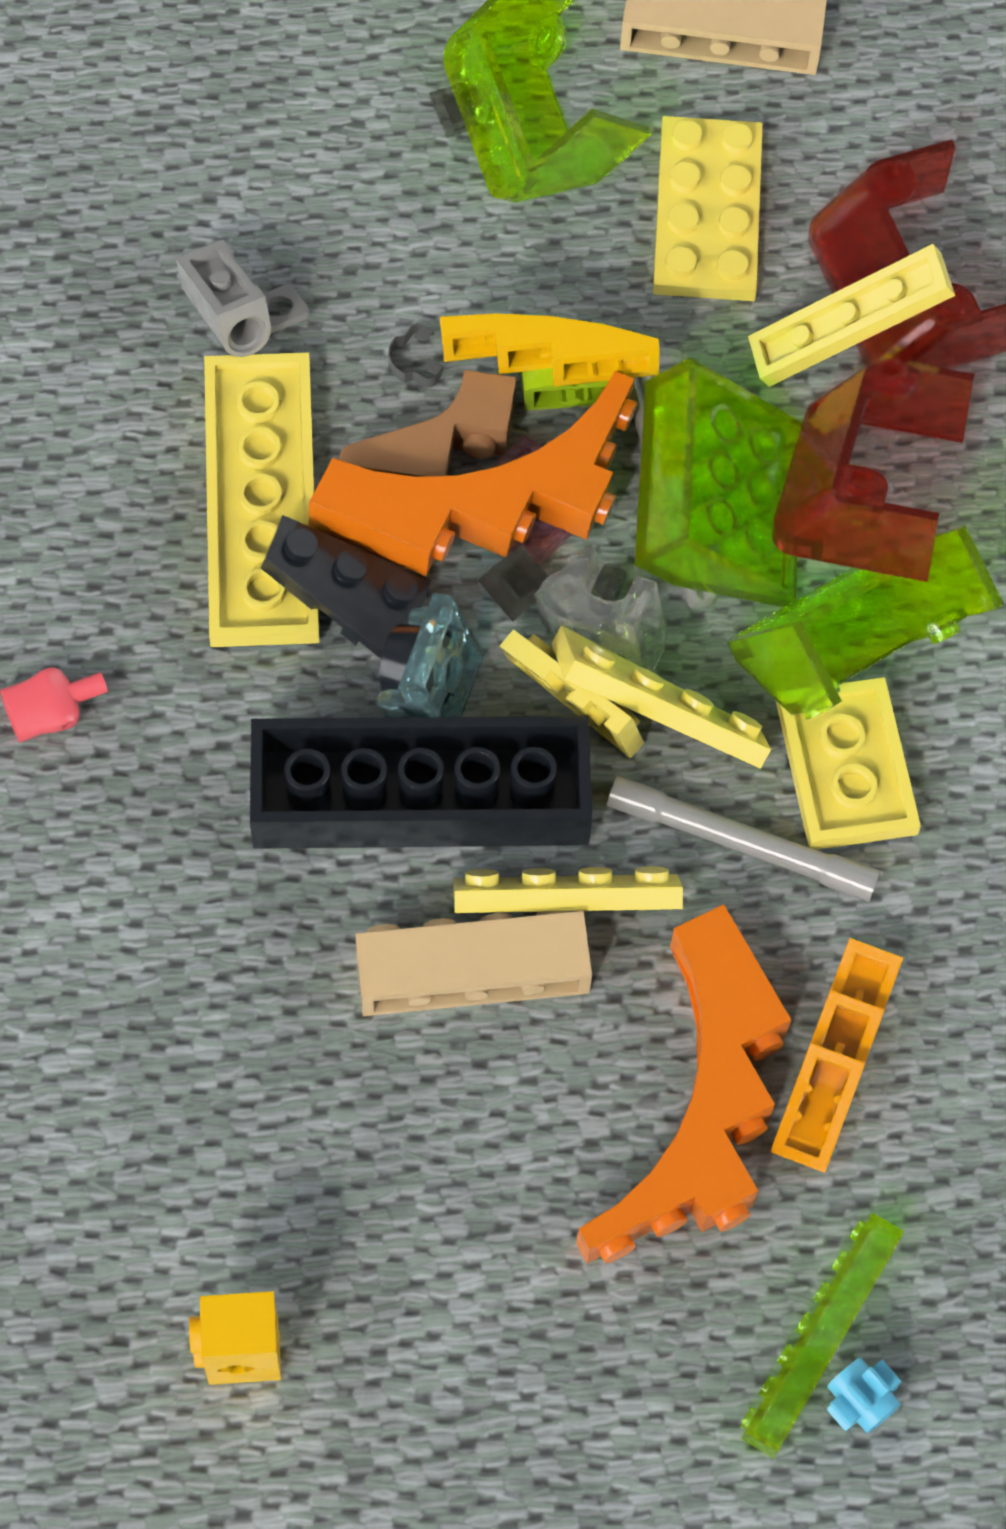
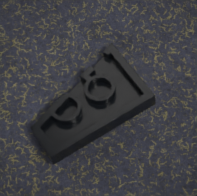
M282 515L261 565V569L307 607L311 610L320 609L343 628L340 634L355 646L359 642L362 643L380 659L384 643L390 631L397 624L407 623L416 625L431 580L284 515Z

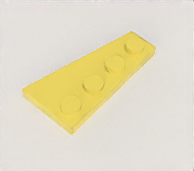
M562 625L560 626L551 644L564 680L761 769L771 748L761 731V724L756 720L737 711L729 714L714 706L705 696L690 689L683 690L657 674L630 662Z

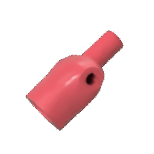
M55 667L43 669L23 682L0 689L4 708L19 743L40 735L56 733L74 727L80 718L78 703L108 693L101 672L69 682L66 675Z

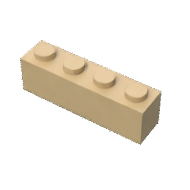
M626 0L620 50L816 75L822 45L827 0Z
M584 911L537 912L536 916L513 918L508 913H492L483 916L479 921L457 923L449 918H439L424 923L423 927L400 929L399 926L394 924H380L368 928L364 933H355L363 1016L590 994L592 970Z

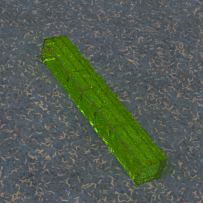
M873 1212L867 1222L859 1220L849 1238L855 1242L850 1252L847 1253L844 1250L840 1252L831 1268L837 1272L831 1284L824 1281L813 1299L819 1303L813 1315L806 1312L795 1331L801 1334L797 1343L795 1346L787 1343L777 1363L783 1367L776 1378L769 1374L758 1394L764 1397L762 1403L757 1410L750 1407L742 1420L740 1427L745 1429L741 1440L772 1459L776 1457L905 1231Z

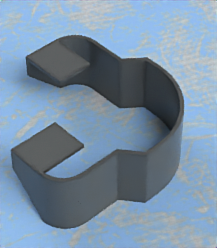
M415 323L404 336H397L392 340L388 351L389 367L393 375L405 383L413 380L424 387L431 388L438 383L443 372V365L429 358L422 367L434 374L433 377L428 378L414 370L409 372L401 371L393 364L390 358L393 350L396 347L405 346L412 335L415 334L414 337L424 343L431 335H434L433 329L424 324Z

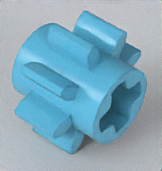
M860 1357L848 1365L828 1384L827 1388L836 1398L830 1403L827 1410L845 1432L857 1423L869 1434L902 1405L892 1394L902 1381L883 1359L872 1368Z

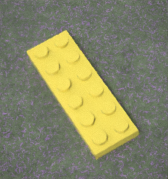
M309 353L252 354L245 357L232 355L204 356L210 647L320 643L318 609L311 610L261 569L282 515L308 526L309 501L314 494Z

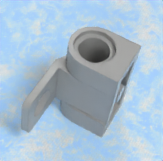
M223 239L176 258L185 294L224 349L232 356L245 357L256 353L267 343L272 333L304 321L310 316L308 306L291 285H283L263 293L234 259L231 249ZM277 302H285L290 304L292 308L284 315L269 316L267 306Z

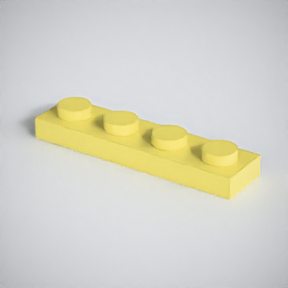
M931 244L749 335L748 339L760 379L770 387L954 297L955 293L942 253L934 244Z
M659 866L636 868L635 875H612V870L609 868L587 867L579 869L578 876H556V871L553 869L531 868L523 870L522 877H499V872L496 870L474 869L466 871L465 878H453L455 913L683 909V886L678 874H669L668 868Z

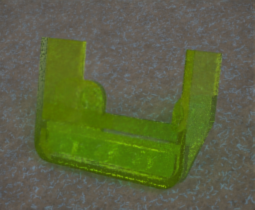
M487 0L449 38L445 46L443 64L488 191L497 199L518 203L597 184L652 135L649 126L592 108L568 129L547 69L560 57L565 49L566 28L561 13L575 0Z
M964 525L882 551L727 640L726 643L736 662L791 715L803 713L805 719L808 720L842 702L838 694L841 690L840 684L913 641L927 637L931 644L942 642L961 631L958 624L959 621L968 616L996 610L1005 604Z

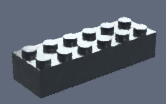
M589 716L251 719L250 828L253 849L589 845L592 825Z

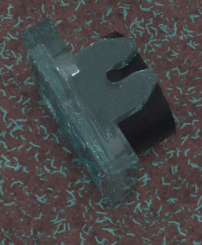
M433 593L429 606L411 609L407 619L409 624H397L390 631L384 643L379 670L381 691L376 704L378 707L386 709L385 717L463 716L485 653L453 597L448 594Z

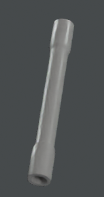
M617 775L607 800L606 806L652 823L658 822L818 880L826 887L870 902L881 872L878 869L836 854H825L669 797L661 790Z

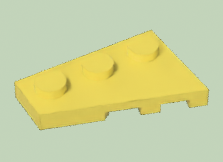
M513 629L499 645L509 661L577 716H589V726L627 757L631 758L642 747L644 741L637 729L640 720L626 707L615 702L612 703L602 696L564 680L560 666L554 660L556 658L554 650L538 636L532 634L527 640Z

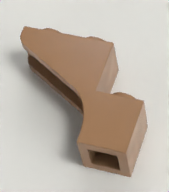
M464 370L457 396L451 405L440 415L424 422L349 444L341 450L339 460L372 471L424 477L449 476L454 449L463 450L467 455L479 459L490 458L493 455L506 457L515 406L516 377Z

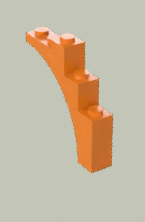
M615 371L596 402L567 431L537 451L499 467L454 476L413 477L372 471L332 458L309 501L308 526L423 576H427L435 559L441 562L445 560L455 536L507 558L515 541L525 543L535 518L587 540L595 522L605 525L616 500V495L609 493L613 472L609 471L608 468L617 448V444L611 442L617 428L622 431L627 430L635 413L638 402L630 399L635 379Z
M724 904L675 927L670 944V949L688 988L696 1024L697 1072L690 1104L675 1138L653 1170L618 1204L578 1229L576 1244L587 1264L600 1257L607 1264L626 1256L635 1249L634 1240L654 1231L657 1237H663L676 1231L688 1221L685 1214L691 1212L701 1232L717 1225L720 1232H724L738 1226L751 1216L748 1209L753 1207L758 1189L730 1140L734 1139L737 1145H743L756 1139L768 1129L765 1123L770 1121L775 1103L748 1056L751 1055L754 1061H758L777 1052L784 1045L782 1039L786 1038L791 1018Z

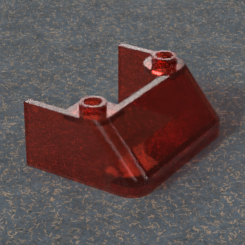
M952 139L875 161L813 216L808 231V242L832 294L910 255L889 209L944 193L956 149ZM951 283L955 293L954 297L856 344V347L868 372L876 380L886 384L906 382L1006 352V303L981 310L974 295L966 287Z
M885 358L872 362L813 400L807 407L775 512L772 530V540L775 546L782 552L796 557L928 582L939 513L886 503L888 483L884 476L874 469L849 463L861 424L963 443L975 374L903 361L896 358Z

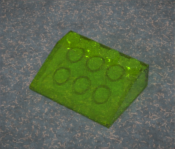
M691 357L645 382L634 565L677 587L711 592L713 594L785 608L796 605L802 422Z

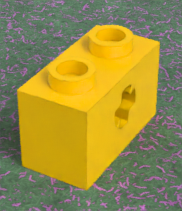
M274 1291L200 1296V1315L189 1316L190 1352L194 1356L195 1368H205L209 1385L281 1380L279 1320Z

